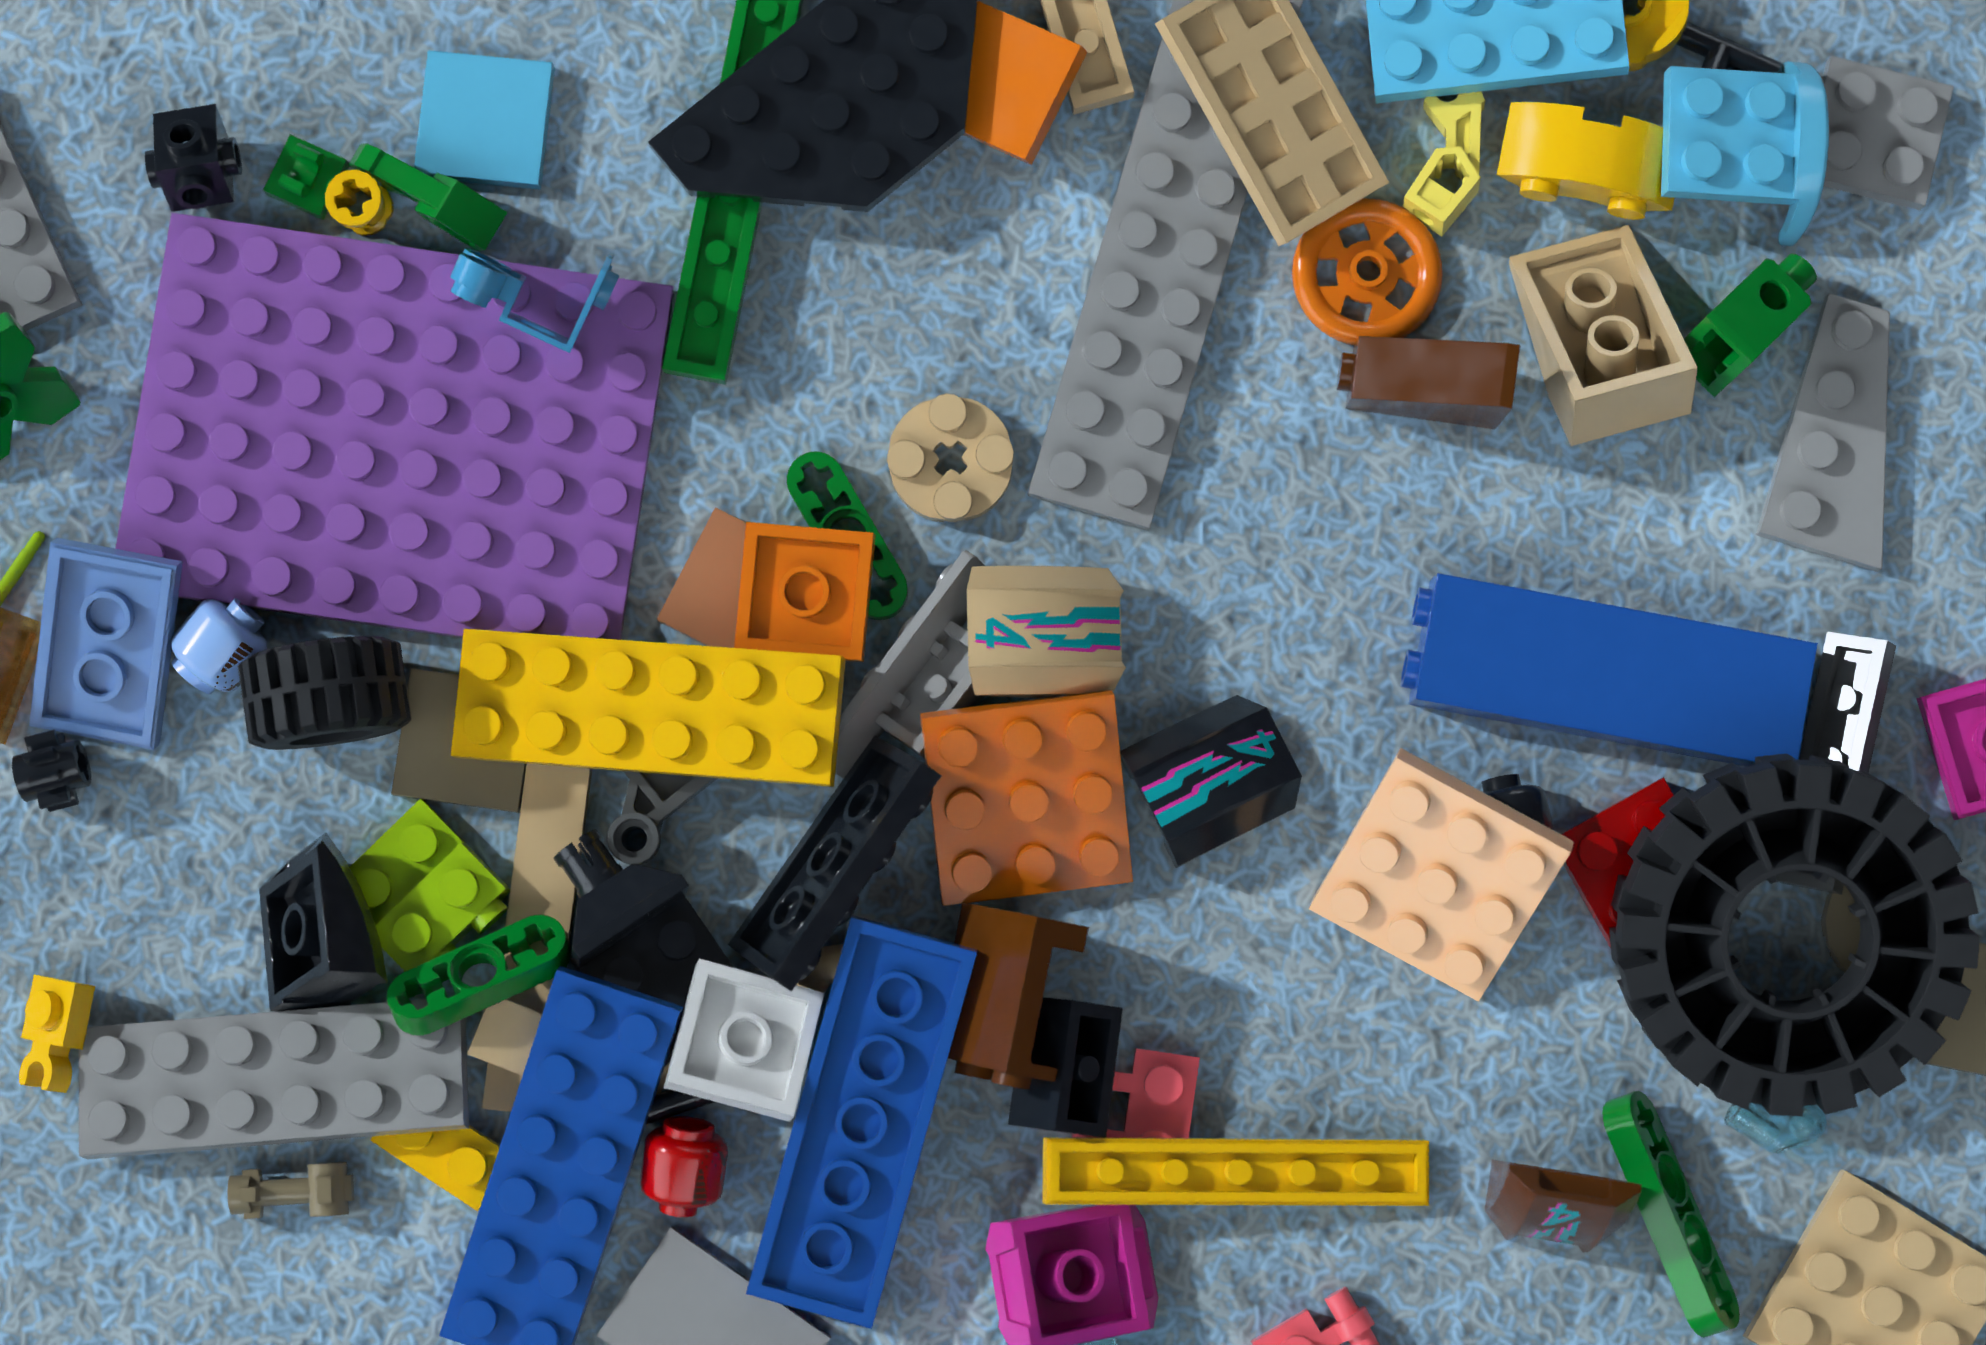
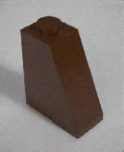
M1359 336L1353 347V354L1344 352L1341 354L1337 390L1347 391L1345 409L1496 429L1513 406L1520 345L1496 342Z

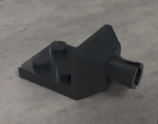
M596 829L578 838L580 841L578 847L591 866L585 863L572 842L554 856V861L559 867H562L577 889V894L580 897L577 900L571 963L578 972L685 1007L695 965L699 959L734 968L687 900L686 894L689 885L681 874L636 864H630L623 869L620 864H617L601 841L602 837ZM682 1015L674 1036V1040L665 1067L668 1066L671 1062Z

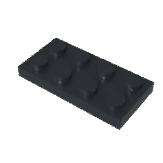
M874 736L728 945L770 978L792 992L798 981L806 978L816 968L821 958V948L835 928L845 923L852 916L859 902V894L874 872L883 869L891 860L896 849V841L911 819L918 817L928 807L933 797V787L941 775L919 759Z

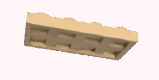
M1195 0L1155 23L1278 246L1290 242L1389 183L1289 0Z

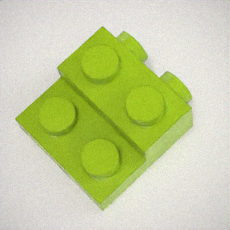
M421 798L350 866L373 916L382 949L404 972L457 949L455 945L473 928L479 934L484 933L508 909L502 900L510 893V888L440 815Z

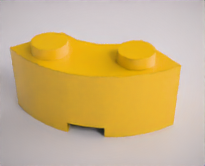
M1511 102L1497 176L1519 186V194L1521 196L1542 202L1556 201L1557 196L1583 199L1607 206V212L1613 216L1632 220L1645 218L1646 211H1672L1675 198L1661 197L1663 127L1626 115L1622 118L1621 127L1584 120L1583 113L1585 107L1542 102Z

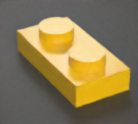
M470 1125L469 1129L373 1136L370 1140L476 1211L480 1209L500 1147L499 1144Z

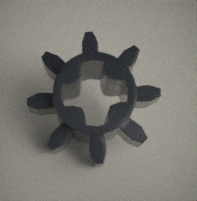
M55 729L26 736L24 739L28 752L15 755L12 758L13 778L21 798L25 802L38 800L39 808H47L49 812L78 805L79 800L75 789L87 787L91 784L90 763L82 743L77 739L66 742L64 733L57 734Z

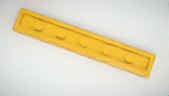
M1043 1137L1042 1203L1059 1205L1429 1206V1141L1415 1139Z

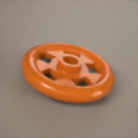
M1361 199L1303 233L1297 244L1292 263L1294 291L1306 316L1323 333L1349 345H1355L1359 336L1392 338L1408 336L1420 327L1433 311L1442 286L1443 268L1441 255L1428 228L1407 209L1380 199ZM1364 223L1370 240L1356 242L1348 248L1344 247L1339 231L1352 225ZM1396 233L1408 243L1414 253L1403 263H1398L1394 253L1384 245V242ZM1319 260H1336L1338 262L1336 266L1337 286H1319L1317 279ZM1363 261H1371L1378 266L1380 275L1372 281L1363 280L1357 273V265ZM1399 279L1415 288L1412 297L1401 310L1386 301V298L1392 293ZM1348 297L1362 304H1371L1372 308L1368 322L1356 321L1341 315L1345 298Z

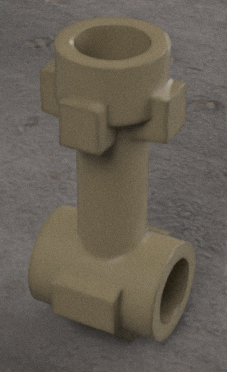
M347 1162L308 1164V1177L263 1180L261 1169L242 1170V1175L230 1176L228 1180L227 1197L229 1211L232 1215L244 1214V1219L263 1218L264 1206L309 1203L310 1217L349 1214V1201H354L353 1174L347 1175Z

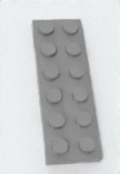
M426 999L411 1000L416 1010L428 1005ZM385 1002L87 1027L83 1050L79 1049V1156L87 1160L469 1129L466 1018L427 1035H410L396 1025L389 1005Z

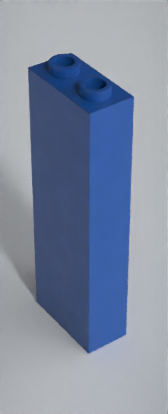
M1439 573L1430 580L1428 589L1419 587L1417 590L1411 624L1422 627L1418 651L1407 650L1401 675V687L1411 689L1408 705L1729 764L1733 762L1736 765L1746 767L1756 765V756L1789 754L1796 760H1799L1818 643Z

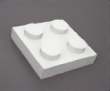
M699 959L693 972L664 1088L790 1122L795 1115L824 993L797 985L791 992L772 978Z

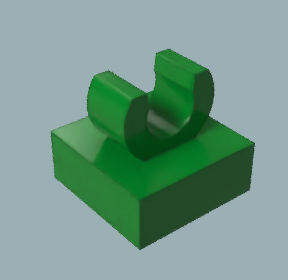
M290 134L263 191L270 197L324 220L328 212L325 205V192L328 184L336 175L349 169V162L338 155Z

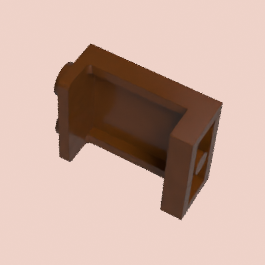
M962 902L954 943L976 949L977 955L948 1055V1059L956 1060L954 1073L991 1080L992 1083L1030 1090L1032 1078L1056 1082L1057 1068L1031 1062L1052 949L1056 947L1084 953L1089 927Z

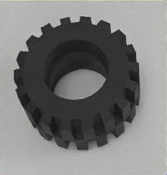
M350 636L293 643L260 651L238 664L248 743L264 749L286 750L343 744L393 733L411 721L401 644L384 637Z

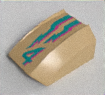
M972 566L967 585L968 667L974 695L1048 698L1112 690L1114 692L1126 667L1122 662L1120 597L1124 590L1108 568L1070 566Z

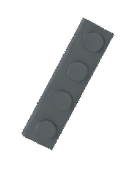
M1827 632L1799 760H1809L1810 755L1841 761L1852 769L1860 772L1864 770L1869 773L1896 645L1888 640ZM1799 870L1776 875L1777 882L1839 895H1842L1844 887L1840 880L1829 876L1825 883L1819 881L1813 876L1814 871Z

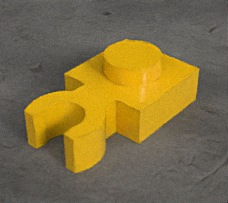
M33 976L30 996L25 1007V1021L21 1038L33 1040L31 1052L26 1055L20 1067V1085L41 1087L42 1090L67 1092L72 1079V1066L68 1058L70 1048L83 1050L95 991L94 985L48 976Z

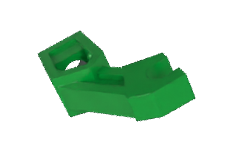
M367 143L360 144L348 164L354 170L368 173L380 182V186L390 192L407 197L418 203L414 210L422 218L474 250H486L507 215L506 211L460 181L437 172L432 178Z

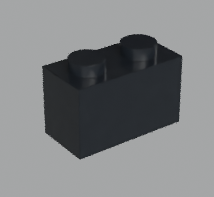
M1043 997L1031 1062L1057 1068L1056 1082L1032 1078L1030 1090L1013 1087L1008 1125L1106 1138L1123 1008Z

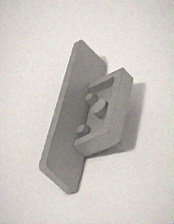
M963 551L954 564L949 565L941 573L934 591L919 611L902 625L898 639L880 663L867 672L860 684L859 691L842 712L835 772L842 779H844L874 736L880 737L884 731L925 759L920 713L971 707L978 697L974 695L968 667V631L963 629L962 626L967 621V585L971 567L985 565L969 551Z

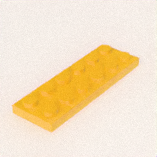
M464 629L451 756L460 759L834 787L846 658L841 655Z

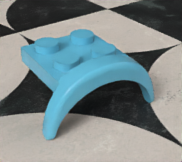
M1789 61L1783 63L1782 73L1670 66L1664 72L1661 197L1790 205L1784 224L1778 234V242L1782 246H1793L1807 230L1821 199L1827 170L1829 113L1827 94L1820 74L1813 66L1807 63Z

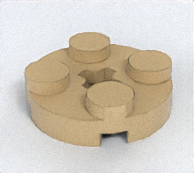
M946 393L916 405L902 417L890 439L887 463L894 490L909 509L930 521L958 522L975 519L984 515L1001 500L1011 481L1014 451L1006 427L992 410L973 399L961 398L955 394ZM956 444L961 445L966 450L962 455V461L967 466L965 471L959 474L950 469L944 475L937 472L935 468L939 463V457L935 453L936 449L941 445L949 449L953 448Z

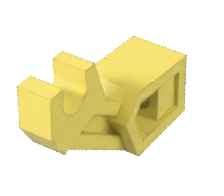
M1482 91L1457 94L1458 96L1450 102L1441 101L1436 96L1426 97L1424 100L1423 110L1443 137H1446L1445 148L1435 149L1404 196L1403 208L1413 213L1428 229L1441 237L1479 192L1481 178L1479 176L1481 111L1485 107ZM1442 169H1454L1455 176L1462 181V186L1455 194L1434 181L1441 178Z

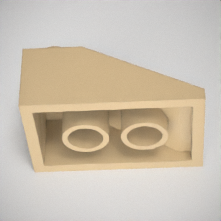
M1629 225L1509 257V267L1546 390L1570 446L1691 414L1698 367Z

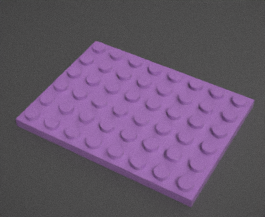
M171 212L115 549L183 561L178 598L197 601L214 599L229 605L234 598H237L241 602L240 605L249 606L253 609L462 639L464 629L621 640L674 287L618 278L605 309L602 310L593 305L591 306L571 352L568 353L499 321L506 302L492 298L491 302L484 308L453 294L451 289L455 280L450 278L459 254ZM497 260L510 267L513 271L526 276L511 312L570 338L598 275Z

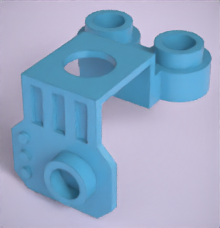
M465 248L464 252L460 253L450 278L455 280L451 289L453 294L484 308L487 307L492 298L506 302L499 321L570 353L591 306L593 305L602 310L605 309L620 275L611 271L613 267L611 262L614 254L609 252L570 338L511 312L526 276L513 271L505 264L480 252Z

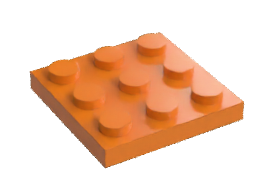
M1112 690L920 713L925 764L941 775L933 787L930 809L942 906L1133 882L1115 695Z

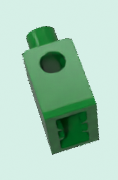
M1789 254L1778 265L1774 260L1766 258L1684 338L1698 367L1696 380L1713 397L1717 396L1812 304L1811 298L1806 291L1816 282L1817 275L1807 260L1797 254Z

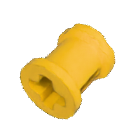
M346 170L336 175L328 184L325 192V205L329 214L344 227L353 230L361 236L374 235L382 231L394 212L393 200L389 192L384 187L379 186L378 182L368 173L359 170ZM363 191L371 200L363 203V214L357 216L347 207L356 204V193Z

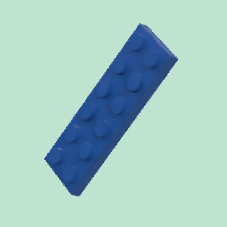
M855 915L851 916L750 1277L747 1295L872 1329L977 955L976 949Z
M563 966L556 970L439 1336L464 1345H575L684 1007Z

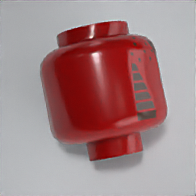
M688 1116L666 1118L663 1126L655 1128L645 1138L640 1173L642 1192L651 1200L658 1202L659 1211L666 1215L674 1217L695 1216L698 1208L712 1205L723 1193L728 1157L726 1141L715 1133V1126L704 1119Z

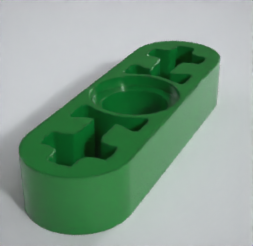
M814 451L799 456L788 470L787 487L807 525L814 528L831 529L840 520L853 519L861 523L866 532H872L876 535L874 550L878 549L883 559L873 561V569L879 579L887 581L893 578L897 586L893 587L890 591L892 602L889 605L882 607L877 600L869 602L868 618L886 620L896 616L907 602L908 586L906 578L841 466L832 456L823 452ZM811 466H814L815 470L819 473L829 470L833 474V477L826 482V485L835 504L844 495L851 502V505L831 510L820 523H817L812 515L813 513L824 511L818 496L813 491H807L802 494L798 488L806 482L803 471Z
M529 916L401 973L392 981L387 991V1003L396 1025L410 1035H427L553 979L556 970L560 966L567 967L571 957L564 928L560 922L550 916ZM542 941L543 945L548 948V952L537 956L530 945L534 942ZM509 952L517 966L510 971L504 957ZM487 963L497 968L493 979L485 985L474 987L462 982L465 972L476 964ZM450 979L455 995L448 998L442 982ZM422 994L427 1000L428 1005L416 1010L410 999L415 995Z

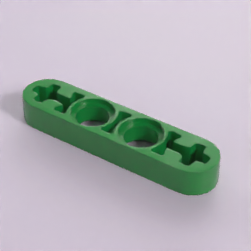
M1633 1091L1607 1101L1603 1106L1602 1113L1607 1136L1627 1182L1641 1184V1193L1637 1201L1638 1208L1690 1327L1697 1335L1703 1338L1736 1328L1739 1323L1740 1311L1735 1292L1655 1107L1650 1099L1641 1091Z

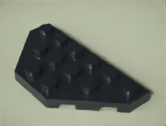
M824 0L648 141V144L690 196L716 198L717 195L753 199V202L795 206L815 204L842 207V210L869 212L965 134L978 0Z

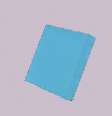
M428 50L414 168L432 178L437 172L460 182L541 190L555 72L553 63Z

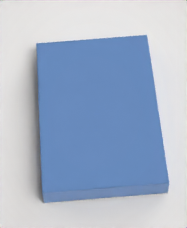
M56 538L50 542L29 726L47 730L55 729L58 732L152 750L159 745L172 653L171 639L175 628L183 561L62 538Z

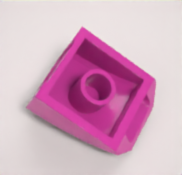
M1088 1205L990 1223L985 1250L989 1255L999 1315L998 1328L1008 1345H1076L1154 1328L1158 1293L1146 1222L1136 1205Z

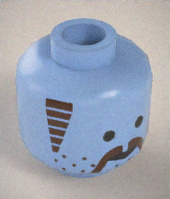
M234 598L229 605L214 599L202 601L176 630L171 639V648L175 654L171 662L174 669L187 682L206 694H212L215 689L223 692L236 690L240 686L238 664L255 653L267 650V642L259 631L264 624V620L251 607L240 605L241 602L237 598Z

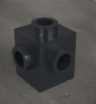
M216 104L154 113V150L145 151L146 172L151 187L153 189L162 188L171 212L201 209L207 206L234 202L233 176L242 174L241 155L235 137L229 138Z

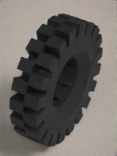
M1789 754L1756 756V765L1740 768L1732 762L1704 774L1703 777L1706 784L1696 791L1690 793L1684 787L1659 808L1665 817L1653 831L1643 826L1627 852L1634 861L1627 876L1618 874L1611 906L1617 912L1616 927H1609L1611 957L1618 966L1621 979L1617 980L1629 1010L1637 1018L1642 1026L1641 1029L1654 1046L1663 1053L1677 1071L1697 1087L1701 1083L1710 1088L1718 1099L1748 1110L1750 1103L1762 1105L1770 1115L1803 1117V1106L1817 1105L1825 1114L1858 1107L1855 1098L1856 1093L1870 1088L1878 1097H1881L1907 1081L1900 1068L1913 1057L1926 1065L1946 1042L1936 1032L1946 1016L1959 1021L1971 994V990L1961 983L1964 969H1977L1980 936L1969 928V916L1979 913L1972 883L1960 875L1957 864L1962 862V859L1946 833L1936 828L1928 820L1930 815L1907 796L1864 770L1860 772L1841 761L1810 755L1809 760H1796ZM1799 870L1814 871L1813 876L1824 883L1829 876L1840 880L1848 889L1855 901L1848 906L1849 910L1853 915L1860 918L1858 949L1856 955L1850 953L1848 959L1852 963L1845 974L1825 991L1822 992L1817 988L1813 990L1814 996L1794 1001L1776 1000L1777 997L1766 989L1760 996L1745 988L1734 972L1741 967L1740 962L1734 955L1729 956L1728 948L1731 922L1733 918L1739 920L1741 913L1737 908L1743 899L1763 881L1767 880L1771 884L1777 882L1776 875Z

